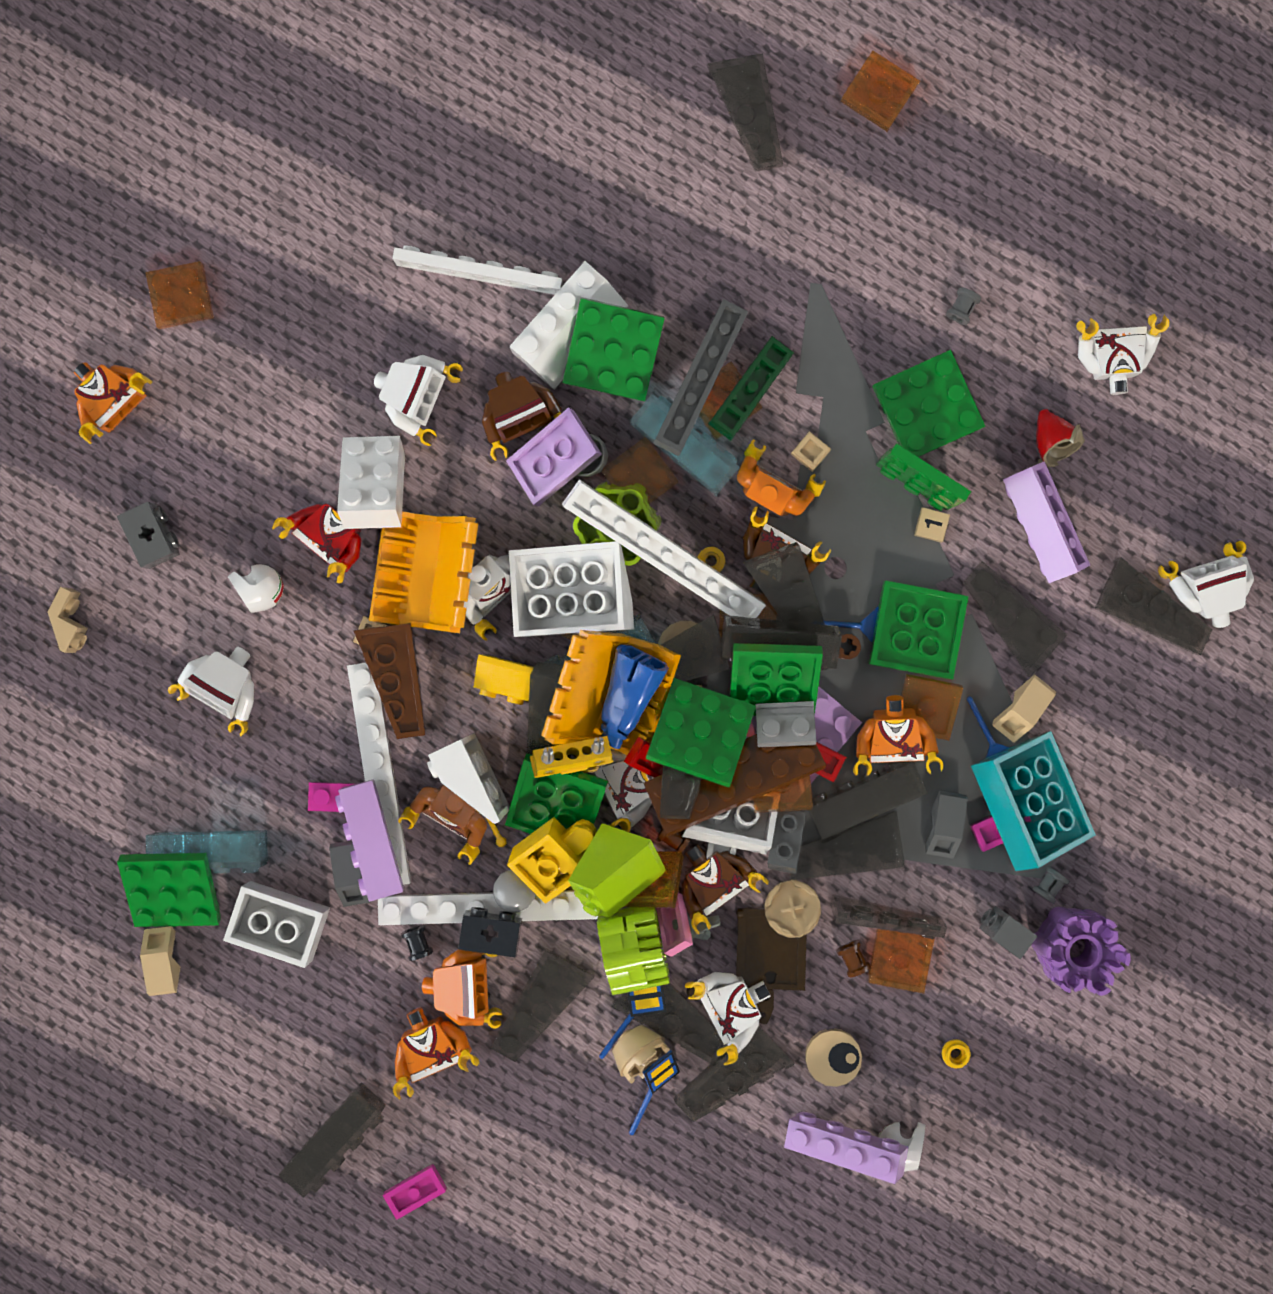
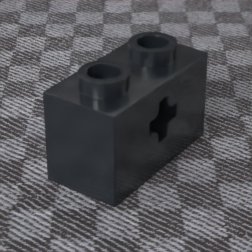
M472 907L471 911L466 910L463 915L458 949L515 958L518 952L522 918L516 917L514 912L500 911L498 915L488 913L486 908ZM489 925H492L493 930L496 931L494 936H489V931L486 930Z

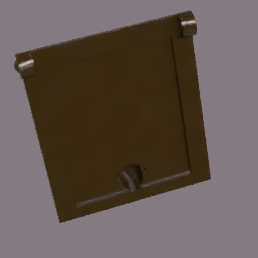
M738 908L736 912L738 918L736 976L742 977L748 988L763 981L767 989L805 991L807 934L796 938L780 935L769 925L765 916V909Z

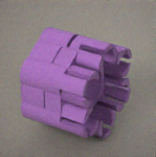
M1053 908L1035 933L1037 938L1032 943V948L1043 966L1044 974L1068 993L1071 992V989L1077 992L1086 988L1094 994L1097 993L1099 996L1108 994L1111 990L1105 984L1113 986L1114 976L1111 972L1120 973L1125 970L1120 963L1122 962L1129 966L1131 961L1130 953L1126 952V949L1117 943L1118 931L1113 929L1117 925L1091 909ZM1083 939L1085 942L1083 952L1077 957H1070L1072 944L1077 940Z

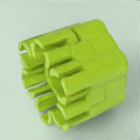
M603 482L595 488L596 491L658 531L661 525V516H657L655 514L657 511L650 507L648 494H645L646 488L643 485L635 483L634 485L630 484L620 487L613 483L608 485L607 482ZM577 516L575 518L573 529L575 534L579 536L581 544L615 542V540ZM621 545L625 565H634L641 559V557Z
M654 902L621 908L610 918L598 915L597 929L603 964L612 995L670 984L668 963H665L667 960L666 954H664L663 949L661 950L663 945L662 939L659 938L661 933Z

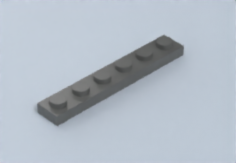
M725 299L722 300L653 444L677 456L681 454L748 311Z

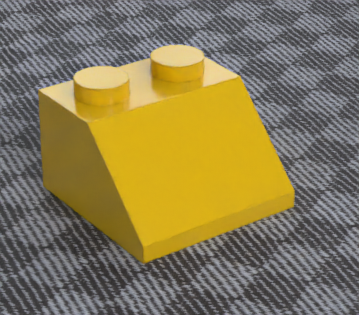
M479 654L474 688L480 689V695L496 698L497 694L508 696V702L523 705L524 700L531 701L539 668Z

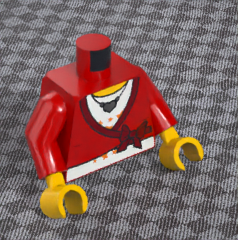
M327 503L300 509L287 518H277L273 524L272 529L278 526L285 529L279 535L281 539L288 536L290 529L294 530L291 534L329 564L327 577H330V574L334 572L339 573L337 583L343 582L345 572L360 557L362 539L359 534L361 529H344L337 510Z

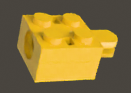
M553 817L513 847L507 866L546 904L571 886L568 880L595 836L596 828L590 821L581 819L568 829H565Z

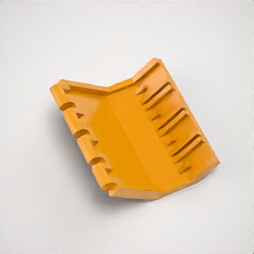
M402 511L401 527L382 528L369 621L396 625L411 623V627L460 633V629L464 628L467 608L464 607V602H468L471 581L468 578V573H472L475 552L472 549V544H476L478 523H475L476 518L467 516H430Z
M580 630L579 635L572 636L567 656L571 657V660H565L558 680V684L562 685V688H556L549 709L553 715H547L541 736L545 737V740L552 744H567L601 737L603 732L600 728L603 723L601 718L602 708L609 687L614 656L618 645L623 644L631 645L667 663L669 669L649 701L638 724L629 734L628 739L623 740L620 749H615L611 746L610 749L617 750L627 756L638 737L651 743L681 655L661 645L622 633Z

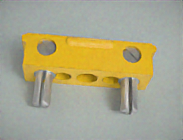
M607 736L533 750V755L530 756L534 778L559 773L568 774L614 762ZM570 754H573V755H575L577 758H576V759H570V758H568L567 756L570 755Z

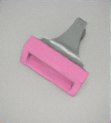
M675 892L656 904L664 954L671 957L691 946L693 938L708 940L710 938L711 931L705 922H700L697 925L700 934L694 931L691 925L692 919L686 910L682 894ZM719 915L706 917L710 922L711 928L720 926Z

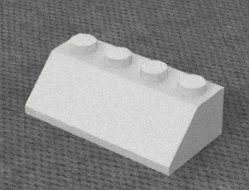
M586 261L583 262L510 345L512 353L554 390L563 381L580 297L628 307L627 303L611 284Z

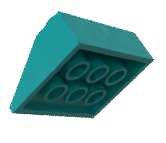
M1051 731L971 765L1015 871L1039 868L1096 836ZM1030 816L1031 821L1025 822L1024 817Z

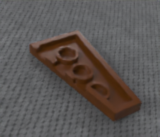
M411 623L353 630L396 738L424 736L425 728Z

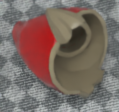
M1043 409L1038 414L1036 444L1041 456L1038 464L1045 462L1047 467H1055L1059 465L1058 461L1069 457L1079 450L1085 439L1080 424L1073 426L1063 418L1051 413L1048 409Z

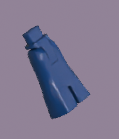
M622 644L616 648L609 687L602 708L601 718L603 723L600 728L603 732L601 737L607 736L609 745L615 749H620L623 740L628 739L629 734L638 724L649 701L669 669L667 663L631 645Z

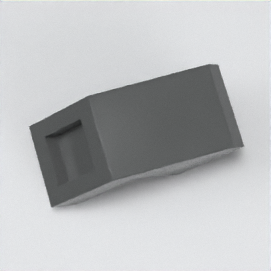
M939 791L931 809L933 828L925 845L926 854L954 858L963 837L967 795Z
M352 840L330 844L329 850L335 890L343 907L370 903L367 895L362 896L358 879H361L362 875L360 868H354L350 852L355 851Z

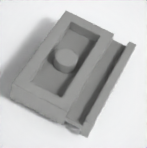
M814 701L756 704L758 747L816 745Z

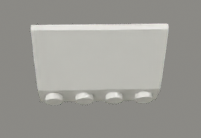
M615 541L509 550L514 637L576 634L580 630L600 632L634 630L633 602L620 543Z
M475 733L428 755L431 761H428L427 765L434 778L439 777L442 784L492 823L500 822L508 813L510 806Z

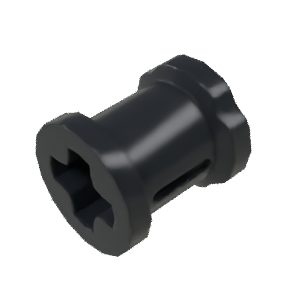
M419 925L400 933L401 937L405 938L410 952L408 956L409 961L424 958L433 952L432 947L428 946L424 934L426 930L425 925Z

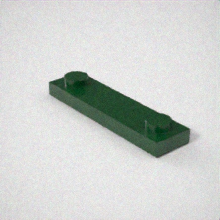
M771 336L708 425L731 441L794 352Z

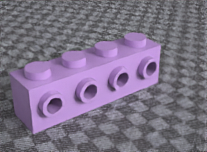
M1045 462L1003 479L1006 493L1013 501L1017 510V518L1025 528L1029 545L1035 551L1040 562V570L1046 576L1048 583L1075 574L1090 566Z
M374 779L340 788L338 790L339 795L335 796L339 813L344 812L347 823L343 824V829L347 841L352 839L355 851L350 853L354 868L359 867L362 878L358 879L362 896L367 895L370 902L403 892L402 878Z
M800 1112L789 1119L784 1148L896 1184L904 1175L909 1148L908 1146L901 1145L896 1140L882 1139L871 1135L870 1132L865 1130H854L836 1121L819 1119L814 1114L808 1112Z

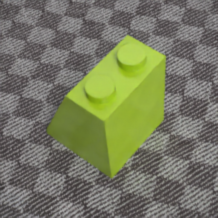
M602 823L568 882L575 891L574 895L583 904L584 911L595 917L602 915L610 918L662 876L666 869L650 839Z

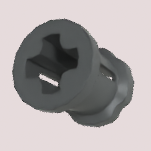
M960 287L957 291L958 297L952 308L947 310L946 316L961 325H967L970 322L969 316L975 305L980 303L981 297L972 290Z
M1048 866L1046 869L1048 873L1038 886H1034L1032 890L1052 904H1055V897L1064 884L1068 885L1070 881Z

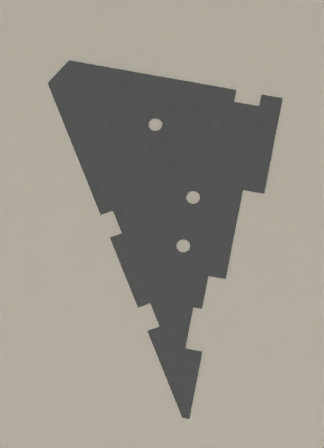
M810 283L796 394L823 397L818 439L830 447L831 451L813 472L804 465H800L797 488L804 490L812 474L816 475L815 482L823 483L825 480L826 483L820 496L814 497L802 514L793 515V520L768 517L767 523L810 547L812 550L816 543L821 541L822 544L818 551L826 554L831 549V553L825 561L820 562L808 577L792 585L785 583L783 586H779L771 581L764 595L755 591L754 596L762 600L766 606L750 626L748 644L815 646L821 640H828L833 643L834 639L842 634L856 636L861 644L859 654L853 659H840L834 656L829 662H822L819 687L862 723L838 751V753L846 756V759L835 781L832 782L818 775L790 809L806 812L801 846L1042 878L1047 872L1048 866L1051 867L1057 858L1039 868L1015 871L1004 843L982 852L970 828L971 824L991 816L971 768V765L986 758L990 744L967 701V697L971 696L995 743L1012 747L1029 740L1027 733H1025L1016 742H1012L993 727V720L1013 702L973 615L970 614L964 619L953 680L870 665L868 661L872 642L859 628L810 626L806 623L807 620L860 623L879 606L883 581L938 590L937 583L954 576L940 542L914 536L921 508H924L919 496L907 491L903 487L905 484L897 478L891 480L880 473L881 468L876 466L879 459L866 431L885 422L822 284ZM832 557L843 559L847 566L845 575L839 579L828 577L824 570L826 561ZM848 639L845 643H840V648L844 649V654L847 651H852V646L848 644ZM709 664L706 689L729 696L732 667ZM891 695L902 696L904 709H914L916 716L923 717L935 733L939 751L937 757L943 762L942 772L940 764L933 761L929 764L931 774H929L926 770L928 756H925V761L895 762L904 771L903 779L898 784H888L882 778V769L890 762L871 763L872 771L867 777V768L861 764L858 765V775L854 774L853 767L859 760L856 757L857 735L865 722L873 718L875 710L886 709V697ZM939 791L967 795L968 798L963 837L954 858L926 854L925 850L926 842L933 828L931 809ZM779 801V808L789 809L781 801Z

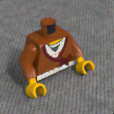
M444 784L438 788L430 786L422 788L410 806L403 810L398 823L402 819H406L411 823L408 829H412L420 816L419 813L422 812V814L467 840L466 845L458 853V859H461L465 854L470 859L468 864L471 865L480 853L478 847L487 829L486 820L480 812Z

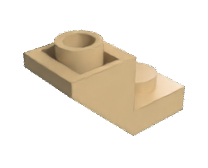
M60 587L48 610V615L60 651L76 653L77 650L84 646L87 640L85 633L88 628L68 617L73 615L80 604L78 598L81 593L72 588Z
M1034 674L1015 691L1013 704L993 720V727L1012 742H1016L1034 727L1055 697L1056 691Z
M172 926L144 930L140 958L146 991L149 996L177 993L180 966L172 958L176 933Z

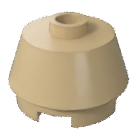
M644 1025L624 1032L612 1050L620 1076H625L631 1084L635 1081L634 1077L637 1075L642 1079L645 1078L643 1071L656 1062L662 1053L665 1055L670 1051L669 1047L664 1043L665 1038Z

